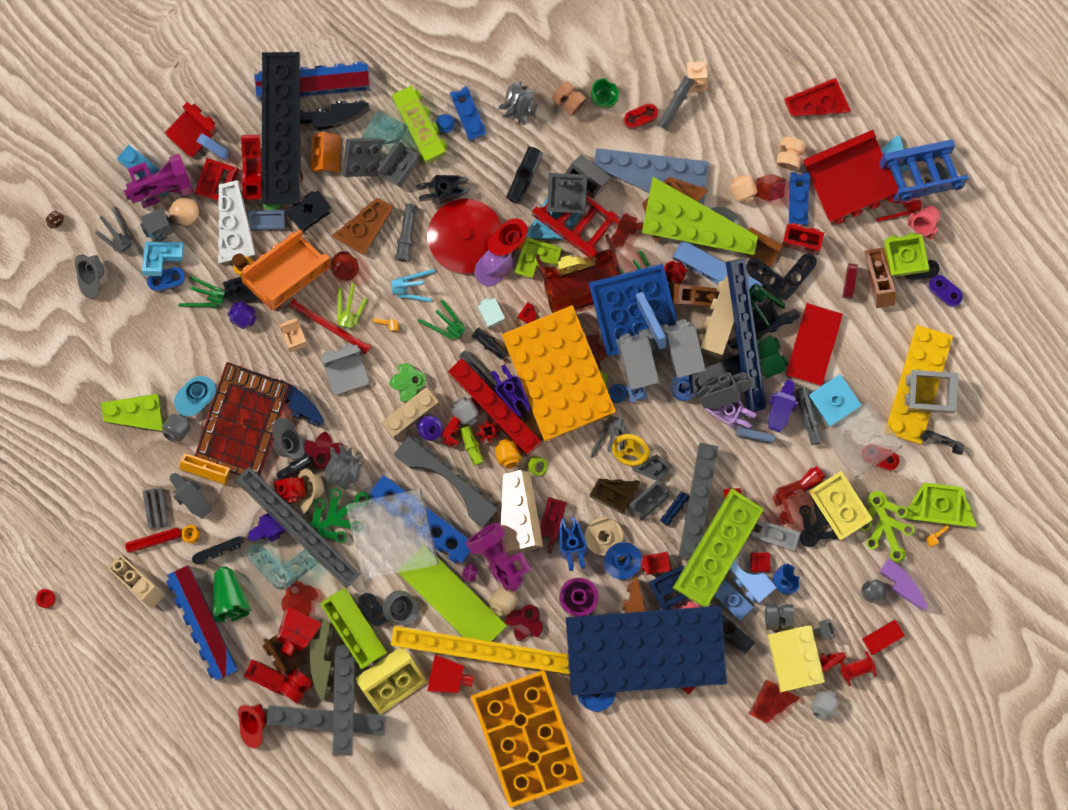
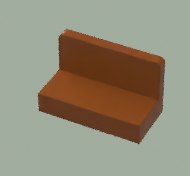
M750 227L748 230L758 235L755 254L746 255L759 259L771 268L783 245Z

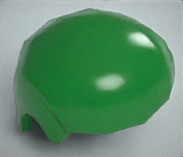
M607 78L598 79L593 83L590 95L595 105L606 109L613 107L618 102L619 91L615 83L609 82Z

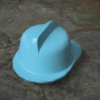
M196 376L188 380L175 395L174 406L177 412L183 416H193L200 412L215 396L216 387L214 382L205 376Z

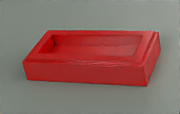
M893 620L861 640L872 656L905 635L896 620Z
M253 659L243 676L277 694L280 692L278 688L287 678Z

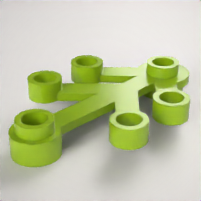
M874 491L868 496V504L870 506L868 513L873 519L876 512H878L880 519L866 545L869 549H876L879 545V538L884 530L891 547V560L896 563L902 562L906 558V552L898 546L892 527L903 531L906 536L913 535L915 528L911 524L906 525L887 516L885 508L896 512V515L900 518L908 515V509L887 501V497L883 492ZM875 497L880 498L879 504L874 503ZM901 508L905 509L903 516L899 514V509ZM872 521L868 522L869 528L864 529L862 526L861 530L869 531L872 528ZM908 526L912 528L910 534H907L905 531ZM870 540H875L876 545L874 547L869 545ZM896 551L901 553L898 559L894 557Z

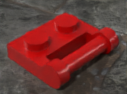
M206 158L194 192L195 195L219 202V195L215 193L223 171L228 172L225 183L234 181L235 175H238L239 168Z

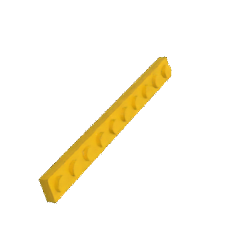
M397 626L393 628L391 646L569 674L568 654Z

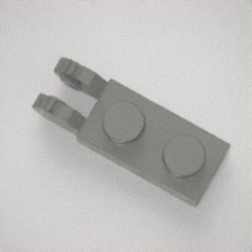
M757 521L756 526L762 527L760 533L752 530L749 536L795 552L801 535L800 532L767 521Z

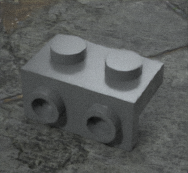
M397 141L386 158L380 163L377 171L384 179L401 188L422 157L420 154L407 148L401 141Z

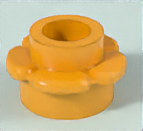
M195 525L185 526L181 530V538L184 542L193 544L200 537V531L196 529Z

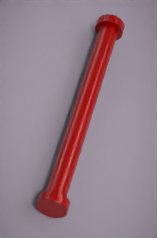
M292 299L288 306L289 309H295L350 344L357 345L363 351V354H368L372 345L369 343L365 344L297 302V299Z

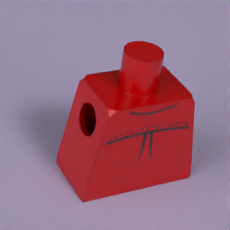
M288 607L283 613L277 635V641L284 644L280 653L291 657L294 649L301 652L322 623Z

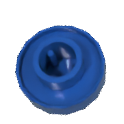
M676 374L671 380V393L678 400H690L697 394L690 393L689 375L678 378Z

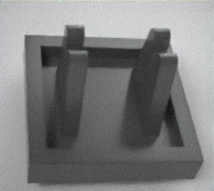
M381 138L346 139L341 175L344 177L378 176L377 169L380 165L383 140Z
M549 173L547 211L586 213L588 175Z

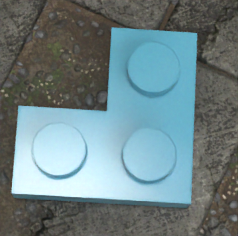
M145 242L142 275L162 276L163 261L182 262L183 242Z

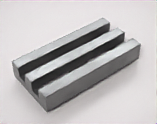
M162 487L143 490L148 529L168 526ZM155 493H159L163 523L159 522ZM149 494H151L155 524H152Z

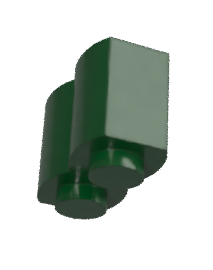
M770 335L757 340L763 379L766 380L785 372L788 362L785 356H781L778 349L781 346L778 339Z

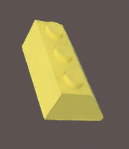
M811 625L767 635L780 692L824 683Z
M403 647L398 648L355 678L379 715L428 682Z

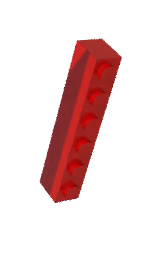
M462 358L448 370V375L475 401L508 438L518 445L519 449L527 457L541 444V440Z

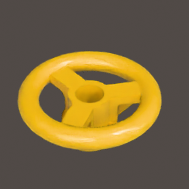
M624 434L617 437L612 446L615 458L627 466H638L645 463L650 453L647 443L642 438L632 434ZM626 440L624 449L618 451L619 443ZM640 446H642L644 454L640 452ZM625 455L635 456V457L638 458L639 460H635V461L627 460V459L623 458L622 456H625Z

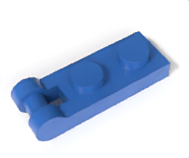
M462 87V90L457 92H450V97L469 142L487 135L468 87ZM465 97L466 102L460 104L458 99Z
M790 172L788 224L796 223L801 226H807L809 173L796 174V172ZM796 182H803V186L796 187Z

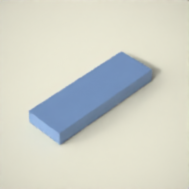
M640 292L636 294L637 305L659 349L665 348L666 336L644 293Z

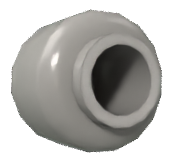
M464 396L453 404L452 413L460 420V425L468 424L471 426L479 420L477 417L480 414V409L472 398Z
M829 690L818 692L811 703L812 714L820 720L833 718L839 707L836 694Z

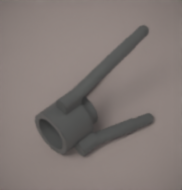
M113 206V212L123 234H117L103 216H100V219L114 236L112 239L114 243L99 231H96L95 234L109 244L115 252L119 251L122 253L132 245V238L128 234L116 207Z
M609 416L608 422L605 421L604 427L592 449L591 458H593L607 429L608 433L611 434L607 451L611 452L615 435H619V432L620 436L624 435V419ZM624 441L620 442V450L624 449Z

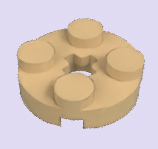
M600 517L590 522L586 528L584 539L590 551L595 555L605 556V553L612 545L622 542L623 532L616 521L607 517ZM602 531L605 534H609L606 542L598 539Z

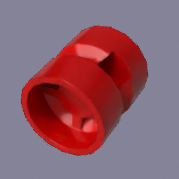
M293 668L288 675L289 680L284 681L278 690L298 705L304 697L303 692L309 691L314 683L300 671Z

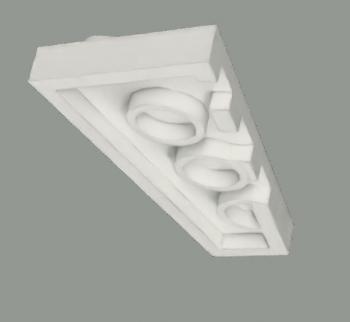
M238 180L219 185L218 263L232 261L233 256L238 253L247 257L256 255Z

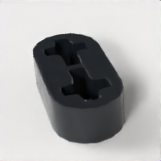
M928 260V265L930 264L936 269L933 271V274H930L929 271L914 274V277L911 274L904 275V277L909 281L930 279L939 273L940 266L936 261Z
M363 593L358 599L360 608L373 625H384L387 621L384 614L381 617L383 621L379 622L378 620H373L375 615L372 612L376 610L378 614L383 613V608L372 594ZM364 597L372 598L370 601L373 606L372 609L367 605H362Z

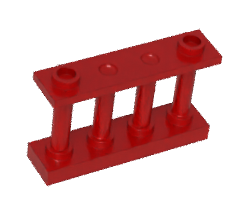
M586 197V205L590 207V210L577 227L571 231L565 227V222L572 213L563 212L560 218L555 220L550 216V211H547L546 203L541 208L535 206L531 214L591 260L597 255L596 244L609 227L613 224L618 228L620 225L617 214L613 211H606L589 197ZM598 213L606 220L591 240L585 242L580 238V234L595 214Z

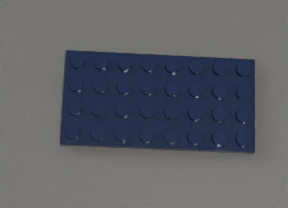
M721 606L565 617L571 696L727 684Z

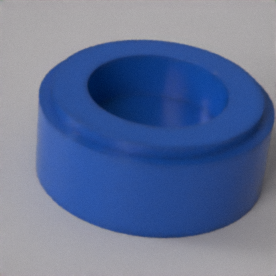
M613 384L608 389L613 403H622L626 399L627 391L623 385Z

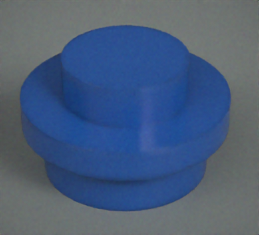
M442 114L437 118L436 125L440 132L449 133L453 130L455 122L452 116Z

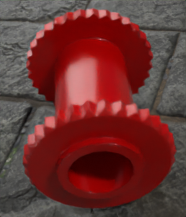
M867 651L865 652L866 658L847 665H844L843 661L839 663L843 679L848 686H851L850 680L863 676L866 673H872L873 677L877 676L873 659Z

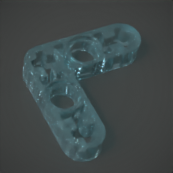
M252 545L247 551L249 561L277 590L287 589L318 564L315 558L308 559L307 555L310 553L305 549L283 567L261 545ZM254 551H255L256 553H258V552L260 553V558L262 559L261 562H260V559H259L256 555L253 556V552H254ZM267 563L274 565L271 571H265L263 567ZM293 565H300L302 568L299 572L291 571ZM276 573L280 577V579L284 578V583H282L281 581L278 583V578L275 575Z

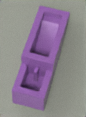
M888 558L878 573L894 583L890 590L920 610H926L928 606L917 585L900 566Z

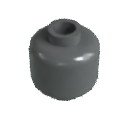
M171 414L162 425L163 436L171 442L182 441L191 429L188 417L181 414Z

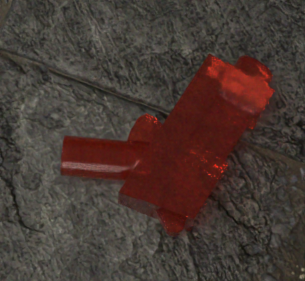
M628 213L623 214L620 225L610 239V245L614 248H617V246L623 247L629 234L635 235L636 230H642L644 222H636L638 218L630 216Z

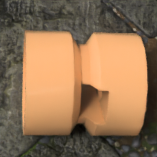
M783 137L780 146L782 152L778 154L776 165L788 170H799L802 162L800 155L804 154L806 143L796 138Z

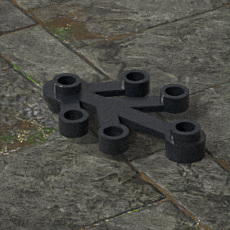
M810 495L814 503L816 522L811 527L809 517L811 509L808 505H802L799 508V514L802 516L804 530L801 532L800 542L805 547H813L818 543V540L830 538L838 540L839 538L834 537L832 534L833 529L827 532H819L822 526L830 524ZM807 508L808 514H803L801 509ZM807 534L812 535V541L806 540Z

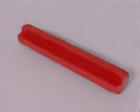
M179 527L126 542V551L131 553L181 538V530Z

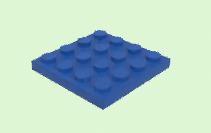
M663 263L588 283L607 357L619 354L616 340L620 339L621 335L630 333L632 336L639 334L638 331L649 329L636 301V294L640 292L644 293L660 325L668 324V326L676 324L677 318Z

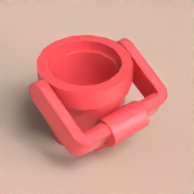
M926 206L920 212L912 213L907 225L916 233L933 240L938 231V228L935 227L940 219V212L934 206Z

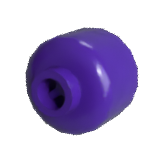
M243 301L234 302L227 314L230 323L241 329L247 328L248 325L252 327L257 319L254 316L255 308Z
M430 414L422 416L416 425L418 434L428 441L436 440L443 431L441 421L436 416Z

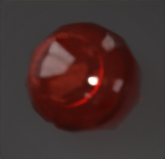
M340 251L335 254L330 263L332 275L342 282L353 280L359 271L357 258L353 257L349 251Z

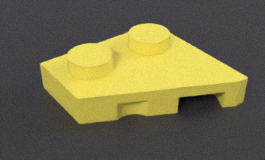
M569 255L560 259L557 270L559 276L595 265L593 260L577 256L572 258Z

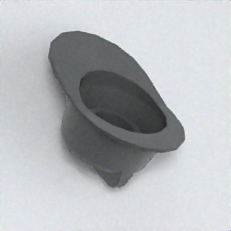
M83 254L78 255L75 259V268L79 289L85 297L89 299L95 298L99 293V280L104 276V266L99 260L98 255L90 257Z
M278 418L275 420L272 426L275 452L284 458L300 459L305 453L303 439L287 419Z

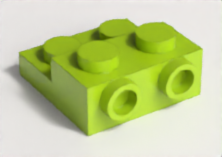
M908 233L903 237L893 235L884 239L883 247L892 277L929 272L922 234Z

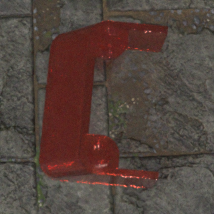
M609 234L605 235L608 249L599 252L595 256L596 265L564 275H559L558 269L555 267L544 268L539 254L535 255L540 278L552 313L572 305L575 310L593 305L588 283L620 274L616 251Z

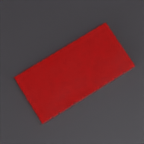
M806 303L785 376L820 387L823 385L843 313Z

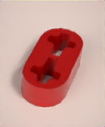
M649 103L627 112L623 120L625 127L636 129L653 122L657 118L658 109L655 105ZM646 109L654 111L652 117L649 115L642 117V115L646 113ZM629 116H632V118H636L639 116V118L635 120V124L627 122L629 120Z

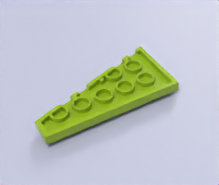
M653 176L642 233L751 255L755 254L758 235Z

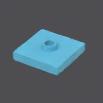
M840 374L809 394L810 400L829 427L862 406Z

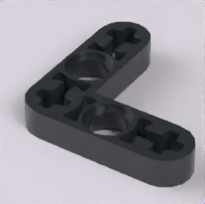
M809 253L802 255L784 278H781L756 258L750 259L747 262L746 270L750 277L759 281L776 298L785 301L793 295L816 266V258ZM803 259H811L812 266L808 265L804 269V271L807 272L806 274H804V272L801 269L797 268V266L801 268L804 265ZM756 263L758 264L757 269L760 272H762L763 269L766 271L762 273L760 278H758L757 276L760 273L756 270H754L753 272L750 271V264L754 265ZM798 272L801 275V280L798 282L792 281L790 278L791 273ZM765 275H772L774 283L766 284L763 280ZM788 283L792 285L787 290L788 295H780L781 290L779 288L784 289Z

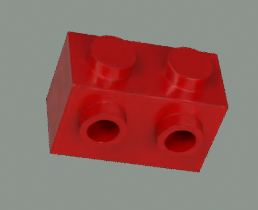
M796 223L787 224L782 245L786 248L818 255L825 232H820L817 228H804Z

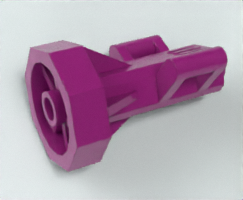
M180 154L169 157L168 162L162 169L151 175L146 162L128 168L132 182L126 184L125 196L127 200H132L133 204L141 202L143 209L161 203L159 197L161 193L174 192L185 196L194 192ZM145 170L147 176L136 180L134 174Z
M496 522L472 535L465 544L473 555L480 554L486 558L489 563L487 565L489 570L506 591L511 590L514 592L522 586L521 583L524 580L521 575L529 571L531 566L522 552L512 557L508 556L503 542V537L506 533L501 525ZM518 560L522 566L520 570H517L513 564L514 561Z

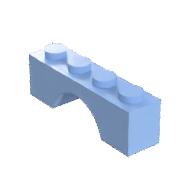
M736 559L729 569L734 576L733 581L739 588L744 587L747 591L745 595L752 603L755 601L758 604L777 588L765 573L752 575L741 570Z

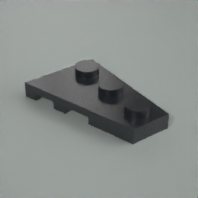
M739 354L705 368V371L690 374V393H698L704 384L725 372L730 373L732 376L740 374Z

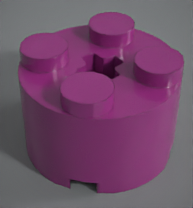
M572 578L562 586L559 602L564 612L572 617L588 616L596 608L598 591L590 580ZM576 593H577L578 595L583 594V597H582V600H583V601L580 602V601L578 600V601L576 602V601L574 600V599H575V595H574V594H576Z

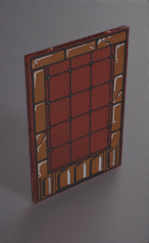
M226 361L194 456L230 468V473L238 476L248 467L261 476L273 441V423L278 418H281L292 384Z

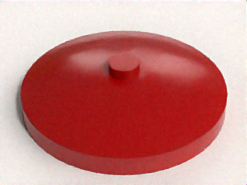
M474 199L453 200L442 206L430 221L428 245L431 254L448 271L457 274H474L477 262L488 251L487 244L489 238L502 226L497 214L483 202Z

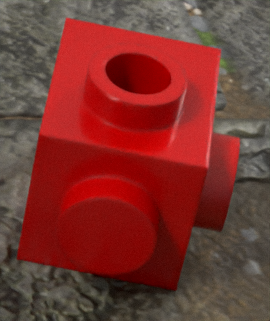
M286 478L274 482L275 492L287 503L298 502V498L306 497L303 478Z

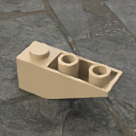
M121 554L108 568L109 571L152 609L166 595Z

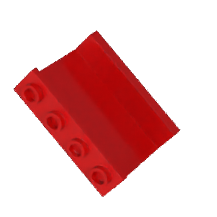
M873 129L803 160L830 225L833 223L839 225L845 222V218L849 216L853 218L860 216L865 209H876L881 206L880 203L886 200L890 202L899 189L890 169L881 170L879 162L883 153Z

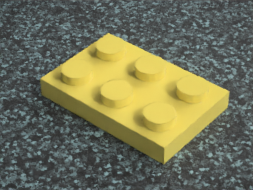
M842 471L808 491L839 540H842L873 520Z

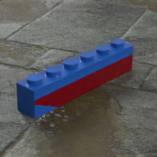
M354 62L353 65L346 66L343 63L335 64L334 67L319 65L315 66V69L301 67V97L370 90L368 64H364V62ZM260 71L259 74H254L258 101H262V71Z
M187 565L168 574L169 580L166 581L170 591L174 590L177 597L174 600L178 608H182L185 613L182 616L187 626L190 625L193 630L190 633L195 644L199 643L201 650L198 652L202 660H206L209 665L206 669L210 678H215L216 681H219L238 672V668L216 621L213 619V614L191 567Z

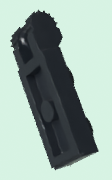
M237 536L196 553L193 555L192 561L197 565L205 563L209 556L214 559L222 556V551L230 549V552L241 548L240 544L244 543L242 536Z

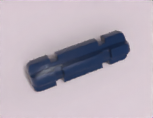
M682 491L679 493L677 500L673 501L666 511V515L664 514L660 519L661 523L669 526L672 518H675L683 507V503H686L689 499L686 493Z

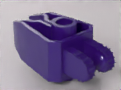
M504 364L501 366L502 371L508 379L501 382L498 373L495 370L491 372L498 384L495 391L508 407L521 418L522 415L517 409V403L522 402L528 412H530V405L519 377L512 376Z
M789 379L784 381L781 392L772 393L769 401L772 407L768 416V429L781 432L786 426L791 411L795 412L798 401L795 400L796 397L792 396L795 382Z
M267 513L259 517L258 526L249 530L247 537L251 542H256L263 538L265 541L270 540V542H274L281 538V534L287 531Z

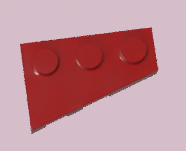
M837 78L823 82L783 100L791 117L851 113Z

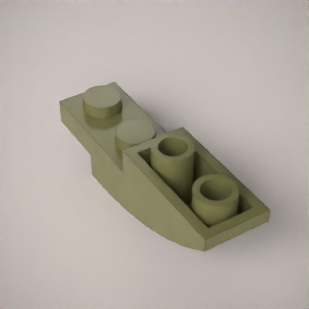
M322 620L319 640L311 639L310 667L317 694L320 700L326 701V697H330L331 686L328 684L329 678L334 676L335 666H332L331 661H325V657L329 658L331 646H328V640L333 637L334 627L331 626V622Z

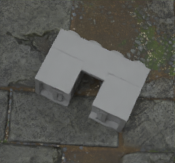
M682 319L676 321L675 325H660L666 336V347L659 349L649 329L638 331L639 334L632 336L630 333L620 336V339L616 340L626 384L631 390L659 383L653 355L668 351L672 371L676 372L678 378L705 371L696 328L691 321Z

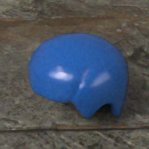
M788 563L780 566L773 574L774 585L784 595L795 594L800 587V577L794 575L795 567Z

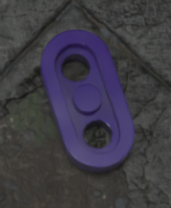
M936 275L930 279L928 283L930 292L945 305L956 307L961 303L963 299L962 292L942 275ZM936 281H940L942 287H937ZM950 294H955L956 299H951Z

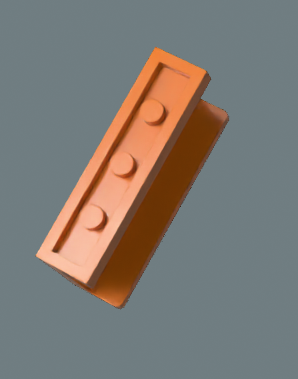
M299 229L295 233H290L281 243L275 244L269 252L260 255L254 263L245 266L241 272L242 282L273 311L330 268V257L326 253L321 255L303 238L302 231Z

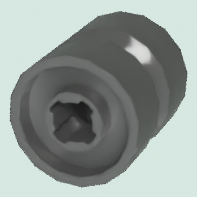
M782 604L781 607L765 605L766 630H777L779 627L783 630L794 629L793 604Z

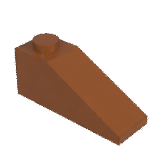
M884 248L865 250L870 285L876 308L895 306L896 291Z
M669 284L672 302L677 304L711 307L713 299H718L720 293L717 291V288Z

